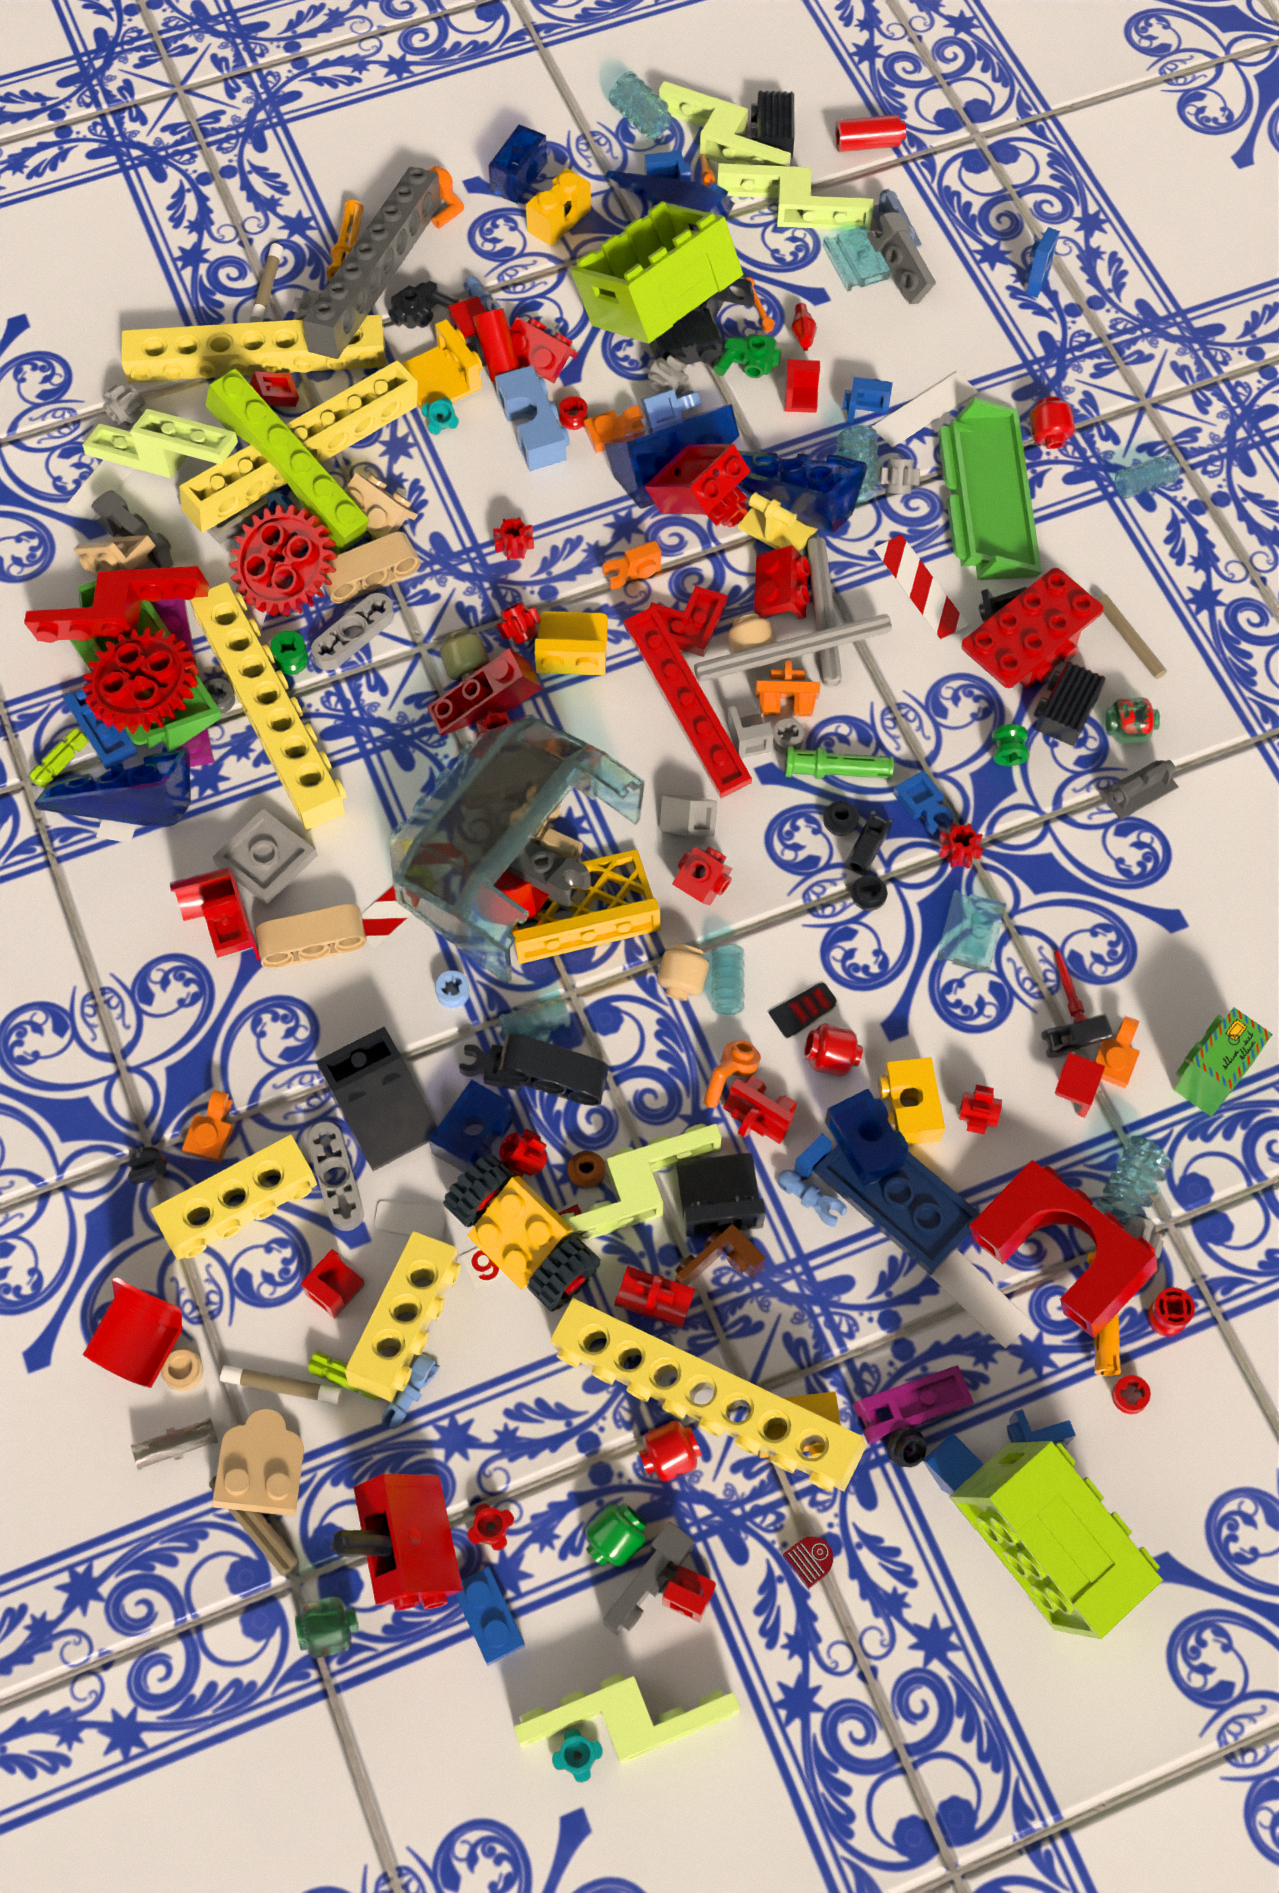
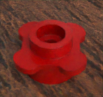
M486 1503L478 1505L474 1511L476 1517L473 1527L467 1533L469 1541L475 1545L479 1543L491 1545L495 1551L504 1549L507 1545L506 1534L508 1527L514 1523L513 1514L509 1510L500 1511L496 1508H491ZM490 1523L495 1525L492 1531L487 1529V1525Z

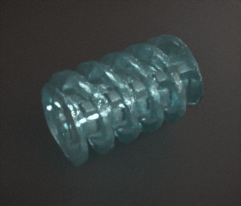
M626 72L619 77L609 94V101L612 107L618 110L623 117L627 118L628 122L633 124L638 131H641L646 138L655 139L662 135L671 124L672 119L671 113L668 112V103L662 100L657 93H654L650 86L645 85L642 79L637 78L634 72Z
M864 425L852 426L843 430L837 437L836 490L838 495L850 502H866L878 494V488L876 487L878 485V433L872 427Z
M1135 1135L1130 1137V1145L1124 1148L1123 1157L1116 1164L1117 1170L1111 1173L1110 1183L1104 1186L1103 1196L1097 1200V1206L1103 1213L1109 1212L1121 1222H1128L1130 1217L1146 1218V1213L1139 1206L1149 1208L1153 1205V1200L1145 1193L1158 1194L1160 1188L1153 1181H1165L1166 1174L1160 1168L1170 1169L1173 1166L1172 1160L1165 1155L1164 1151L1157 1144L1144 1137Z

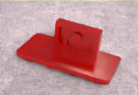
M1052 568L964 638L961 649L1005 688H1012L1017 683H1021L1028 690L1036 682L1043 683L1046 681L1058 664L1061 662L1067 663L1076 655L1079 649L1077 643L1081 631L1100 617L1104 608L1098 600L1061 569Z

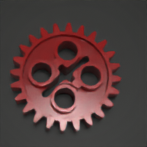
M277 505L275 514L265 508L264 519L261 520L255 515L252 516L254 522L252 528L243 524L242 528L246 533L245 537L235 536L234 539L241 545L239 549L230 550V553L237 557V561L229 563V567L238 572L230 578L233 582L240 584L236 592L245 596L244 601L254 606L258 611L262 613L266 611L274 617L280 612L282 615L289 617L292 608L301 614L303 610L302 603L305 602L313 607L314 601L312 596L314 594L320 597L325 596L320 589L322 584L332 585V582L326 578L327 573L337 571L336 568L329 564V561L338 558L337 554L329 550L336 545V542L327 537L331 531L324 525H321L323 521L315 515L312 516L304 508L300 511L294 505H290L288 510H286L281 505ZM281 534L278 542L273 545L274 538ZM309 546L307 554L301 558V552ZM265 564V570L262 574L258 575L260 567ZM293 577V583L286 589L287 581Z
M146 628L143 636H139L137 631L132 629L131 638L126 639L122 634H119L118 644L114 645L112 642L107 641L106 646L109 650L106 653L102 651L95 652L99 661L88 662L87 665L92 673L83 675L87 685L83 686L82 690L87 696L85 701L98 720L101 719L106 727L109 728L114 725L117 731L121 732L127 726L130 732L135 734L139 725H142L146 732L150 731L151 723L156 722L162 728L164 717L167 716L175 720L176 716L173 711L176 708L186 710L187 708L182 700L194 698L190 688L198 686L194 676L199 674V671L194 664L196 660L184 641H178L175 634L172 633L167 637L164 630L160 629L154 636L151 629Z

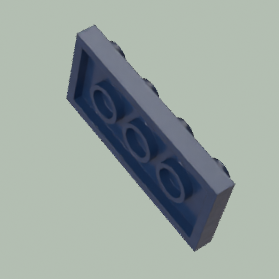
M867 1115L815 1167L814 1173L931 1276L971 1234L969 1225L980 1215L975 1208Z

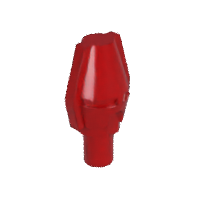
M798 303L794 308L795 315L791 331L794 338L803 348V351H808V348L813 344L817 326L807 310V305Z

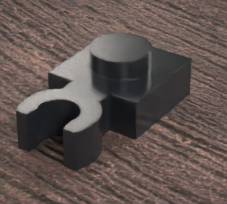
M492 1044L490 1054L483 1053L476 1045L464 1046V1054L476 1058V1061L471 1065L460 1063L459 1070L462 1075L473 1077L483 1073V1080L486 1085L521 1091L522 1085L503 1079L497 1074L503 1046Z

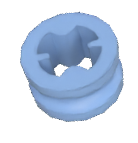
M444 972L435 983L438 1001L443 1006L458 1008L467 1002L470 993L469 983L461 972ZM453 983L454 987L459 984V993L452 996L451 992L446 995V985Z

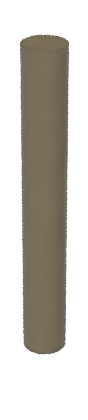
M1108 595L1100 596L1097 600L1103 605L1105 616L1154 678H1161L1167 672L1166 668Z

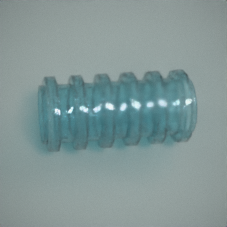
M1168 453L1162 457H1155L1153 460L1129 466L1125 470H1118L1115 473L1116 489L1121 497L1128 499L1133 495H1140L1142 492L1145 493L1151 489L1166 486L1168 483L1177 482L1180 473L1178 462L1173 455Z
M721 944L712 949L713 960L711 965L713 970L711 976L713 980L711 987L713 991L711 992V997L713 1001L711 1008L714 1012L721 1015H735L742 1012L745 1008L743 1001L745 998L743 991L745 987L743 980L745 977L743 970L745 966L743 959L745 951L742 947L735 944Z
M560 995L555 996V1000L551 1002L549 999H545L542 1005H539L537 1002L533 1003V1008L530 1009L524 1006L522 1011L518 1013L516 1010H512L509 1016H505L504 1013L500 1014L498 1019L504 1040L508 1034H522L537 1038L536 1034L542 1033L544 1036L548 1034L550 1029L556 1032L559 1031V1026L563 1025L565 1028H568L571 1023L566 1003Z

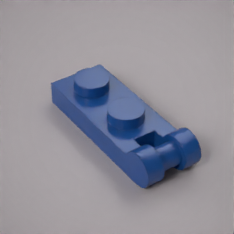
M82 689L74 693L70 690L61 695L68 710L75 718L106 770L138 754L125 730L118 732L114 725L109 728L106 727L101 719L98 720L88 704L80 706L86 702L85 698L87 697Z

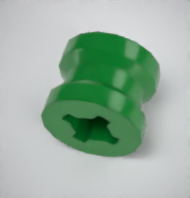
M283 631L273 637L270 649L275 660L276 669L281 670L286 675H294L303 671L308 664V654L303 637L294 631Z
M1017 724L1000 726L992 732V742L996 745V749L993 752L995 763L1001 766H1016L1025 763L1029 759V749L1025 745L1028 738L1025 727Z

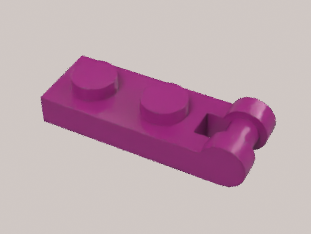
M956 1365L861 1399L852 1406L856 1416L861 1417L866 1428L863 1433L867 1443L872 1444L893 1435L902 1427H916L971 1407L974 1401L960 1368ZM887 1407L891 1419L881 1423L876 1411Z

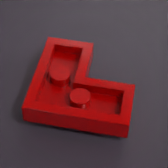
M695 585L684 612L651 602L649 608L652 606L656 607L679 650L704 657L727 605L728 595Z

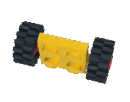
M493 1154L486 1155L484 1159L481 1157L474 1166L471 1164L467 1168V1172L457 1178V1183L451 1185L449 1188L451 1191L446 1193L445 1200L443 1201L444 1206L465 1227L474 1226L467 1236L521 1290L528 1288L549 1311L553 1312L556 1309H560L564 1303L567 1304L572 1299V1296L574 1294L577 1295L581 1291L580 1288L590 1281L589 1278L596 1273V1269L600 1266L601 1259L578 1237H573L569 1242H564L574 1229L520 1176H515Z

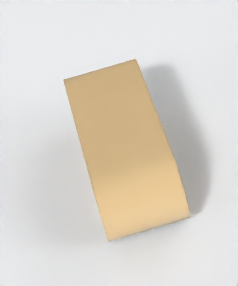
M394 532L338 555L337 559L329 561V564L336 568L337 571L327 573L326 578L332 582V585H324L332 602L344 603L412 575L419 569L421 561L406 534Z
M354 904L338 905L270 920L259 924L255 928L261 965L266 968H279L352 952L364 947L367 943L361 911Z

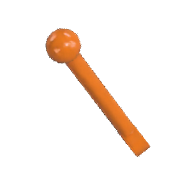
M746 277L744 279L752 282L754 304L762 319L761 328L765 332H771L774 329V320L768 318L754 289L755 282L753 278Z

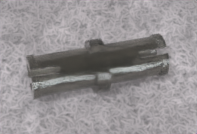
M209 1417L206 1420L175 1430L174 1427L166 1429V1434L137 1444H131L136 1466L138 1470H141L144 1467L172 1457L175 1458V1461L184 1458V1453L212 1443L216 1444L218 1439L212 1419Z

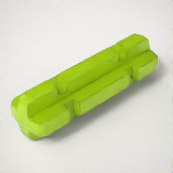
M71 729L63 737L65 741H59L41 760L43 764L41 766L37 764L29 772L28 776L35 785L45 788L53 780L51 776L53 774L55 776L58 775L76 756L74 752H80L87 745L88 740L86 736L78 729Z
M316 1351L312 1355L307 1368L311 1374L320 1378L326 1376L329 1382L355 1393L361 1391L362 1396L371 1400L379 1399L378 1396L347 1384L345 1369L348 1363L338 1359L332 1361L331 1356L320 1351Z

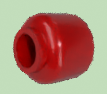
M1060 397L1041 399L1030 412L1029 420L1033 440L1038 444L1046 445L1047 449H1058L1065 446L1066 440L1070 439L1075 433L1072 407L1067 402L1062 401Z
M827 1023L818 1026L816 1030H811L804 1046V1058L809 1060L810 1067L814 1071L838 1077L847 1075L852 1067H858L863 1054V1047L858 1044L857 1035L853 1030Z
M672 1421L647 1432L643 1440L646 1448L638 1451L647 1474L656 1472L658 1478L664 1482L695 1470L697 1458L702 1456L690 1425L683 1427L678 1421Z

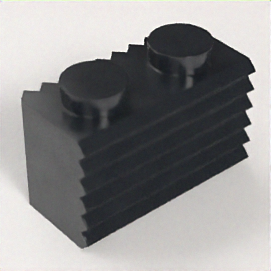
M759 91L757 103H751V123H756V126H751L750 139L789 152L791 157H793L795 139L794 93L792 91L789 93L786 91L783 93L780 91L777 93L775 91Z
M707 308L699 313L695 311L693 314L685 315L675 322L673 327L649 344L656 361L659 358L667 361V358L671 355L685 365L700 361L709 363L722 356L723 337L711 310Z
M1072 662L1066 663L1062 673L1055 670L1047 687L1051 694L1048 699L1041 697L1033 714L1034 717L1039 718L1035 730L1074 747L1101 694L1106 678L1103 675L1099 676L1098 673H1092L1091 670H1086L1084 667H1079L1078 664L1073 665Z

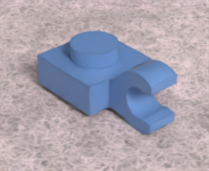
M668 389L641 399L649 431L652 432L683 422L681 411L702 405L698 392L688 391L676 397L674 389Z

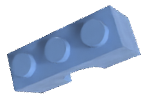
M532 365L495 376L497 399L507 422L520 418L531 420L530 422L517 425L518 447L528 470L533 471L566 461V446L570 445L569 435L566 427H560L558 424V411L553 401L549 402L546 397L548 396V391L543 377H537Z

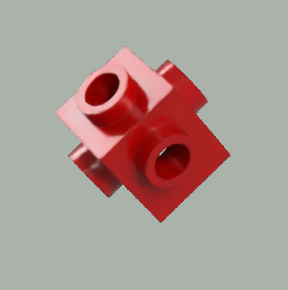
M708 846L704 851L694 847L692 852L687 851L679 861L677 869L680 871L672 885L697 901L710 906L716 895L721 896L730 885L732 877L729 874L733 868L724 863L727 857L714 848Z

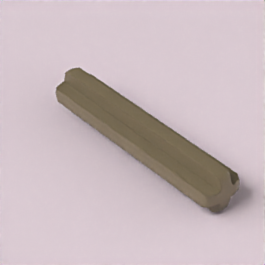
M214 1476L209 1482V1487L212 1489L213 1492L215 1488L216 1476ZM228 1509L281 1575L288 1574L298 1565V1558L260 1512Z

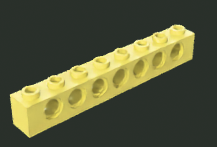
M367 315L340 357L335 359L308 352L303 319L123 330L121 362L128 383L177 381L197 378L209 379L222 377L234 368L242 376L253 375L254 372L306 373L325 370L370 369L386 367L385 332L382 315Z
M397 360L287 423L286 426L321 464L416 408L418 381ZM249 445L227 458L222 465L216 464L180 485L181 508L184 514L203 533L287 484V482L260 452Z
M228 582L209 589L208 597L191 599L190 603L194 616L228 682L231 684L305 830L344 814L342 799L347 798L345 790L338 778L332 780L328 772L332 770V767L325 752H317L314 744L318 742L309 723L306 725L302 724L299 717L303 716L297 699L295 696L289 698L285 692L289 689L287 681L281 670L274 671L271 664L275 663V660L268 645H260L257 639L261 637L260 631L253 618L247 620L244 614L247 611V607L239 592L233 594ZM268 701H274L270 704H264ZM281 728H288L285 731H278ZM299 754H302V755H303V756L300 757V758H296V759H293V758H292V757L295 756V755H299ZM310 782H318L314 786H306Z
M572 1298L550 1339L558 1351L557 1357L563 1362L576 1368L582 1363L592 1368L591 1374L605 1383L612 1385L617 1380L628 1386L626 1389L628 1393L642 1401L648 1402L650 1397L664 1403L662 1409L679 1419H684L685 1415H688L699 1421L698 1426L716 1437H720L723 1432L735 1438L734 1444L750 1454L757 1455L760 1450L772 1456L771 1462L787 1472L794 1473L797 1468L810 1475L808 1480L826 1491L831 1492L833 1487L845 1492L866 1448L863 1436ZM598 1338L607 1339L606 1345L602 1350L598 1352L589 1351V1347L594 1340ZM632 1355L642 1356V1360L636 1368H624V1363L628 1357ZM667 1372L678 1374L676 1381L672 1385L667 1387L659 1385V1379L663 1374ZM711 1389L714 1391L713 1397L709 1402L705 1404L694 1402L695 1395L700 1390ZM739 1406L750 1408V1414L745 1420L741 1422L730 1420V1415L735 1408ZM783 1424L787 1426L786 1434L778 1440L767 1438V1431L772 1425ZM811 1442H821L825 1445L823 1453L816 1458H808L803 1455L804 1448Z

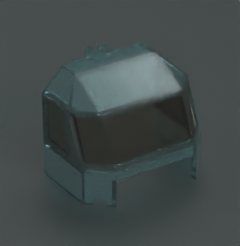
M532 714L481 733L474 742L468 741L460 750L457 757L459 760L451 769L445 768L440 773L435 782V789L429 796L423 795L419 798L412 810L414 814L406 823L400 822L393 829L389 837L391 840L389 846L392 880L397 903L506 984L512 979L510 948L516 939L510 932L517 921L523 924L527 920L529 912L493 885L532 837L536 838L544 828L543 824L573 787L592 800L598 797L636 825L641 817L645 783L642 778L603 750L536 718Z

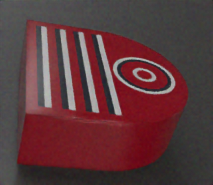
M818 1537L803 1538L783 1554V1558L808 1590L821 1581L829 1573L833 1565L831 1547L826 1541Z

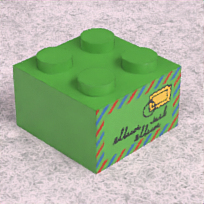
M1233 1007L1226 1018L1220 1014L1215 1018L1205 1032V1036L1200 1042H1196L1176 1072V1075L1181 1079L1174 1091L1210 1117L1214 1115L1252 1066L1273 1035L1235 1007Z

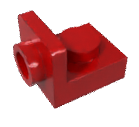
M253 373L249 384L268 406L296 407L300 397L290 373Z
M679 1566L672 1582L669 1581L663 1594L662 1605L700 1623L714 1593L716 1583L684 1566Z

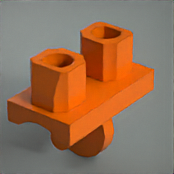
M784 660V669H770V679L783 681L757 680L755 698H759L762 716L780 715V699H794L793 716H812L815 702L820 694V682L792 681L805 680V670H792V660Z

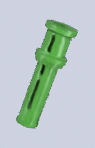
M787 745L785 777H791L792 774L814 775L815 779L824 778L825 775L892 779L894 769L893 756L827 753L823 747H817L815 751L794 749L792 745Z

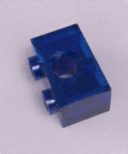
M520 124L516 127L488 165L490 193L518 204L547 164L545 134Z
M471 1079L429 1139L431 1153L466 1173L467 1168L471 1164L474 1166L481 1157L484 1159L486 1155H491L492 1148L490 1147L498 1136L504 1137L513 1123L510 1101ZM473 1124L481 1125L484 1128L477 1135H469L464 1132L468 1126Z
M869 1089L829 1107L825 1118V1124L863 1187L903 1167L908 1154V1145L903 1134L899 1130H893L887 1120L889 1115L884 1103L880 1098L874 1099ZM869 1130L874 1132L879 1139L876 1141H866L859 1133Z

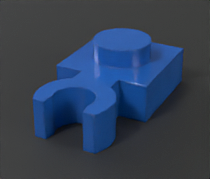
M924 770L894 787L893 795L912 819L915 820L920 816L926 819L925 828L930 834L936 835L939 826L934 821L935 819L944 820L948 827L953 823L954 815L947 807L939 806L943 803L944 795Z

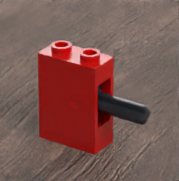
M381 1474L353 1487L361 1530H338L334 1533V1541L330 1543V1549L332 1552H336L339 1557H367L375 1605L394 1604L395 1611L416 1607L422 1603L423 1609H433L448 1604V1596L463 1591L439 1475Z

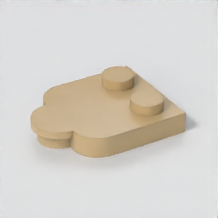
M272 1409L257 1410L248 1417L245 1425L235 1426L225 1433L221 1443L212 1507L295 1516L304 1445L297 1434L286 1430L285 1420L278 1412Z

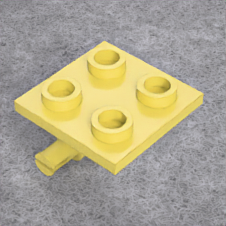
M774 479L762 495L755 492L751 496L749 506H752V508L738 524V529L775 549L793 545L800 553L808 543V539L813 537L830 515L831 510Z

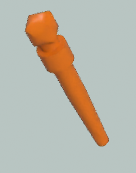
M701 154V178L705 187L714 186L715 178L713 171L709 167L705 154Z

